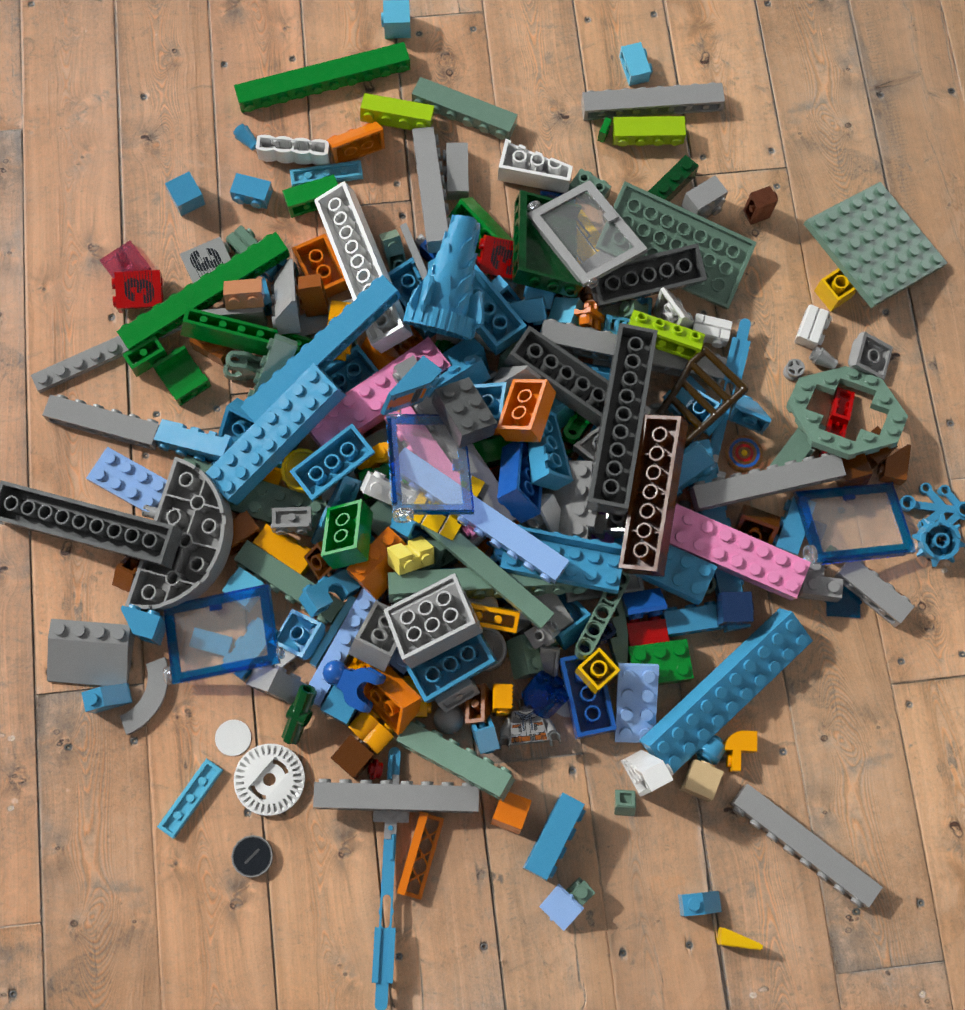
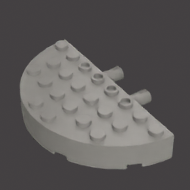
M178 457L174 458L158 508L144 505L143 509L147 511L142 510L143 517L174 525L183 530L172 567L167 568L140 560L125 604L126 607H129V604L136 605L145 612H148V610L165 612L182 607L208 590L222 572L229 557L233 540V518L229 502L203 470Z

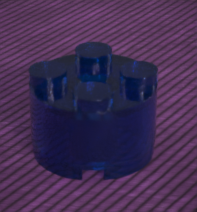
M543 670L539 671L521 692L526 706L531 705L534 708L532 712L544 719L553 716L569 700V696L563 687L564 681L560 677H553Z

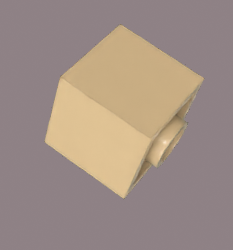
M695 759L688 766L680 790L704 801H712L724 771L715 768L714 765Z

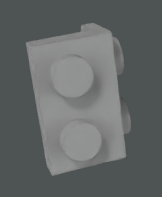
M311 506L272 508V532H276L277 535H286L288 532L306 534L307 531H312Z

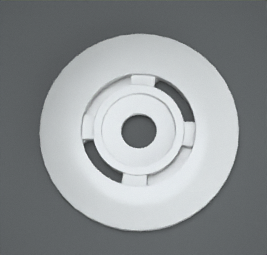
M263 744L251 749L241 758L234 773V788L240 802L248 810L264 816L278 815L290 809L299 800L305 786V772L300 759L293 751L278 744ZM273 760L283 763L288 769V773L285 774L279 765L273 764ZM268 773H272L276 777L275 783L271 786L265 785L263 780L264 776ZM251 786H255V789L260 794L265 795L266 799L264 800L256 796Z

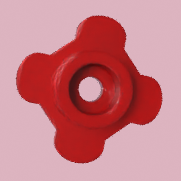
M373 759V762L369 763L367 773L370 775V779H380L383 772V763L379 762L378 759Z

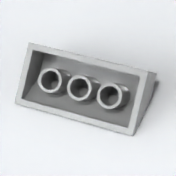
M289 259L274 276V284H271L273 328H277L279 335L301 332L299 296H297L295 285L298 284L293 259Z

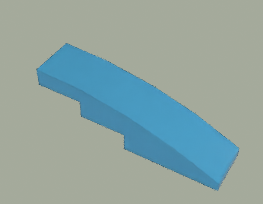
M346 475L339 481L318 522L311 543L317 544L323 541L327 508L355 501L362 483L361 480Z

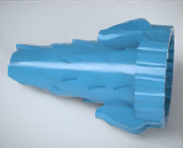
M452 214L448 232H444L440 250L433 264L407 303L403 318L404 323L429 332L462 340H472L476 329L484 325L483 292L477 291L473 294L474 266L478 253H475L480 234V223L470 216Z

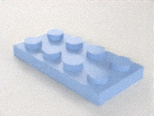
M109 447L105 449L86 477L88 481L141 511H147L143 509L144 505L158 508L167 482L163 477Z
M618 663L620 671L617 674L615 711L617 730L614 732V741L641 743L639 740L656 725L659 665Z

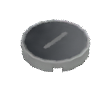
M246 836L234 846L231 856L232 864L236 871L243 876L251 878L261 876L272 865V847L267 840L260 836Z

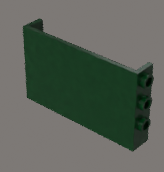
M520 190L514 202L512 282L576 298L583 284L577 282L532 225L531 218L527 214L553 200V198ZM566 202L541 215V217L577 261L576 219L582 210V206Z

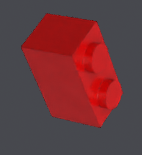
M659 616L648 618V621L641 622L640 619H633L627 623L628 647L669 641L666 619H660Z

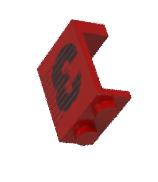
M484 235L479 242L481 252L480 257L477 256L475 264L483 273L512 279L513 241Z
M160 270L114 272L115 278H112V289H115L116 296H113L114 308L116 307L119 313H123V309L152 308L154 305L164 302L163 281Z

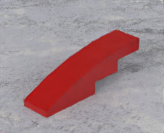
M837 387L825 431L845 438L855 392ZM820 450L818 457L827 452Z

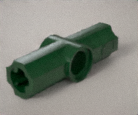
M302 684L299 686L296 698L286 713L288 720L281 737L287 744L296 745L299 743L304 727L312 717L313 712L311 708L317 691L311 685Z

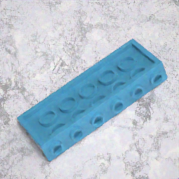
M517 524L569 560V565L557 580L558 583L618 594L622 570L619 568L622 550L620 544L605 543L597 539H584L577 535H563L560 532H548L540 528L532 529ZM503 550L500 567L505 572L541 579L540 573L535 570L531 572L523 566L524 562L518 558L517 560L512 559L506 554L507 551Z

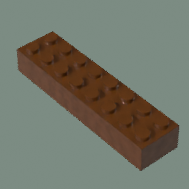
M644 414L619 568L625 573L660 577L665 575L688 423L682 416Z

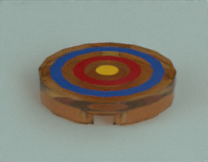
M739 435L730 440L724 454L728 465L732 469L744 473L757 468L762 461L763 450L760 443L753 437Z

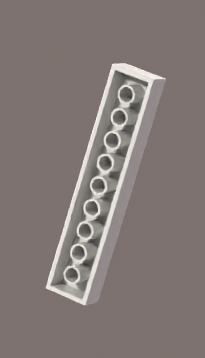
M343 181L314 199L353 301L357 299L360 292L368 289L372 281L381 275H384L392 284L355 191ZM399 300L365 330L371 346L380 353L387 351L413 335L410 326L403 322L405 313Z

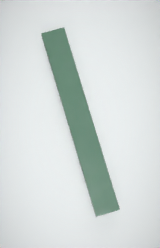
M420 524L422 529L540 630L554 616V612L460 532H457L454 539L450 540Z

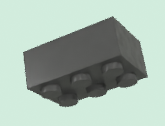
M469 377L434 389L432 404L458 448L494 435L497 421Z

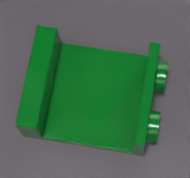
M184 345L175 348L171 354L159 358L152 365L179 406H182L211 387L208 378L199 369Z

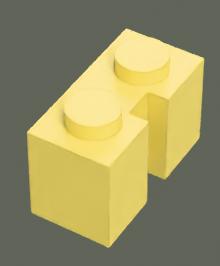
M420 536L408 540V545L404 546L402 543L387 547L388 565L399 576L434 564V546Z

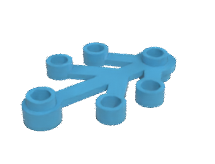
M927 482L919 486V492L922 495H927L933 503L916 501L910 495L903 496L898 503L899 508L905 512H909L912 509L935 511L926 518L929 522H935L944 513L953 514L946 520L947 523L954 524L959 519L965 520V514L960 512V509L965 511V502H960L951 492L948 485L940 486L937 490L938 495ZM923 486H926L928 491H924ZM942 488H944L947 491L946 494L942 492ZM940 497H946L952 505H946ZM903 502H907L908 507H905ZM922 520L917 524L918 529L922 527Z

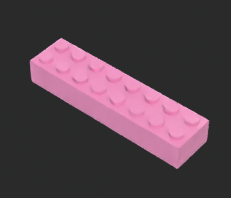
M427 337L346 392V396L309 432L319 448L350 424H353L360 434L363 435L385 420L386 415H382L380 412L388 393L397 384L392 376L394 374V366L413 355L419 361L424 355L442 369L441 374L446 372L451 365L431 339Z
M676 504L670 545L716 565L717 569L790 601L797 598L810 567V561Z

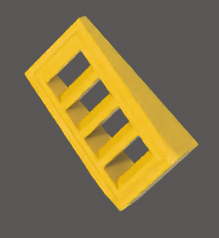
M718 927V945L755 950L763 949V945L729 929Z

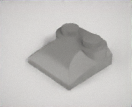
M862 332L853 341L848 365L851 369H856L857 371L885 380L893 347L867 332Z

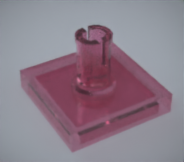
M131 241L126 242L100 259L101 264L112 278H115L114 272L152 270Z

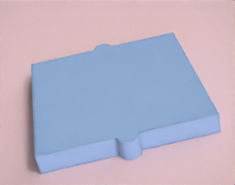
M560 884L555 887L539 906L550 917V920L554 921L563 931L584 909L573 898V894H569Z

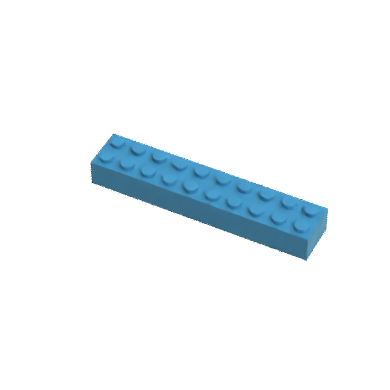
M779 608L639 741L649 754L663 760L665 764L668 763L673 773H675L810 645L813 640L792 611Z

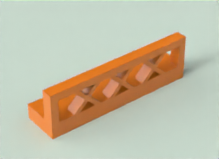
M420 811L397 890L398 894L419 900L422 899L444 818ZM427 819L439 822L437 830L431 834L428 833L425 827ZM424 830H425L427 836H425L424 838H422L423 833H424ZM436 834L433 842L430 836ZM429 838L432 843V849L423 855L419 847L420 843ZM419 850L421 856L416 859ZM428 854H430V855H429L428 862H427V860L425 859V856H427ZM423 858L427 865L426 869L417 875L414 864ZM412 871L415 874V877L411 878ZM424 874L423 880L421 882L419 877ZM416 878L421 886L419 894L407 891L409 882Z

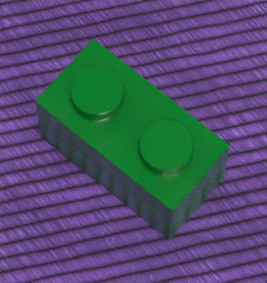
M154 335L122 355L135 376L138 377L153 368L152 365L159 358L166 357L167 353Z

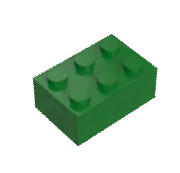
M362 499L327 508L321 557L332 569L365 562L369 559L373 512Z
M687 639L628 647L627 663L659 665L658 686L689 682L694 678Z

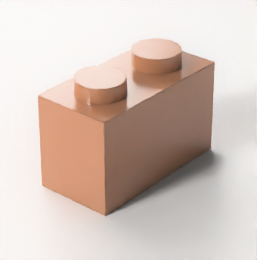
M262 278L224 281L223 297L226 310L264 307Z

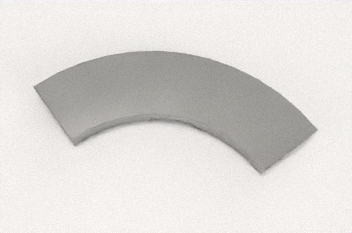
M166 657L146 664L148 672L146 690L136 706L120 716L126 735H130L144 727L162 706L169 683V667Z

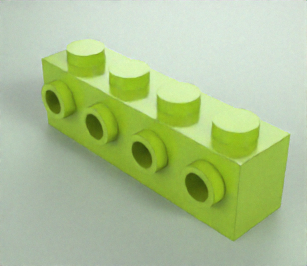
M364 93L360 107V121L377 122L380 125L407 130L431 127L434 117V105Z
M685 116L614 117L612 123L613 145L623 147L627 145L678 146L684 144L686 137Z
M633 310L628 325L658 330L655 344L656 349L688 360L696 353L701 352L705 337L704 333Z

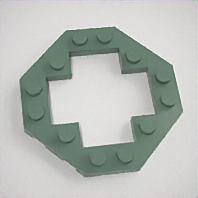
M847 366L800 377L786 406L789 413L794 415L795 422L801 432H804L808 437L807 441L810 446L847 460L853 459L859 454L864 453L868 455L879 452L882 448L888 447L890 449L896 447L908 415L882 378L851 369ZM840 383L874 395L870 408L888 414L880 435L860 429L856 441H852L819 429L824 415L807 410L815 389L834 395Z

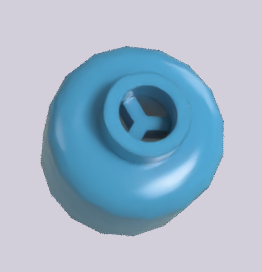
M714 735L696 752L697 759L712 765L718 764L726 751L724 750L723 740Z

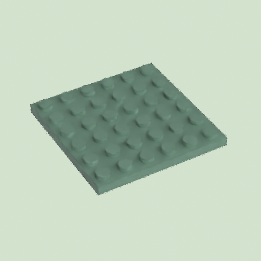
M881 182L804 222V226L871 308L938 271L947 264V261Z

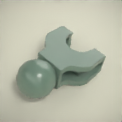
M230 351L226 355L223 374L230 380H253L256 373L261 372L262 366H260L262 357L245 351ZM237 357L239 360H231V358ZM228 368L237 372L232 374L228 371Z

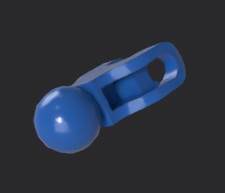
M339 660L328 662L324 666L322 673L324 680L328 684L336 686L343 692L347 705L363 713L371 712L373 703L364 695V686L367 682L374 685L383 684L386 679L384 674L372 667L355 670L347 668Z

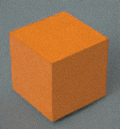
M508 792L503 802L498 801L490 824L519 835L532 800Z

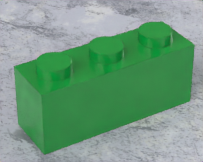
M334 174L282 190L291 218L318 210L314 199L338 185Z

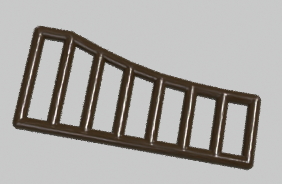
M703 347L701 352L696 353L687 362L673 389L653 415H667L665 413L666 410L673 404L696 427L691 434L686 436V449L745 395L749 388L708 347ZM704 356L739 388L731 397L697 364ZM691 370L724 401L717 410L686 380ZM682 387L710 414L703 423L676 397Z

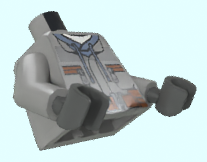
M530 698L518 699L519 710L512 711L511 715L505 718L500 729L499 750H501L502 745H507L508 751H510L511 746L547 742L548 737L550 746H553V740H558L559 744H561V736L557 732L554 723L546 713L540 711V708L531 709Z

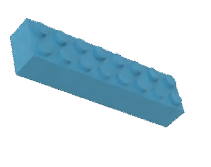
M313 363L205 473L216 484L220 493L227 501L238 505L346 394L321 368Z

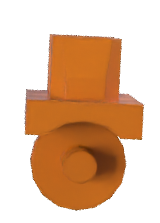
M587 300L583 305V310L574 309V315L579 318V325L581 327H592L595 330L601 331V323H604L605 316L598 311L599 307L596 301Z

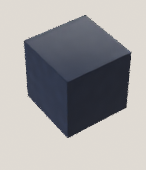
M721 592L716 596L717 626H738L752 623L754 621L752 592Z

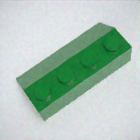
M473 197L461 198L447 217L451 221L452 214L470 216L480 223V234L475 250L479 257L481 252L479 242L484 235L513 241Z

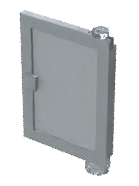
M590 180L544 205L539 201H533L527 206V216L532 221V225L583 287L588 286L590 289L596 287L598 279L648 252L646 246Z

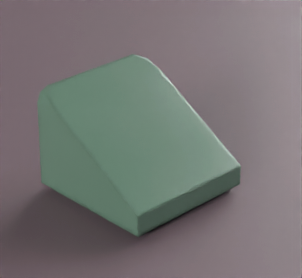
M615 789L614 814L634 816L636 811L635 791Z

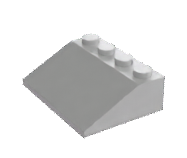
M568 461L574 481L556 491L542 487V494H554L561 509L560 533L569 536L577 535L591 540L592 533L586 527L589 514L586 504L594 462Z
M455 573L383 609L400 656L410 668L483 633L477 615Z
M51 619L48 634L47 681L96 686L128 683L135 635L132 633L129 625Z

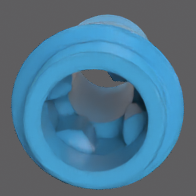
M244 124L237 126L233 131L235 139L252 151L255 150L257 140L249 127Z

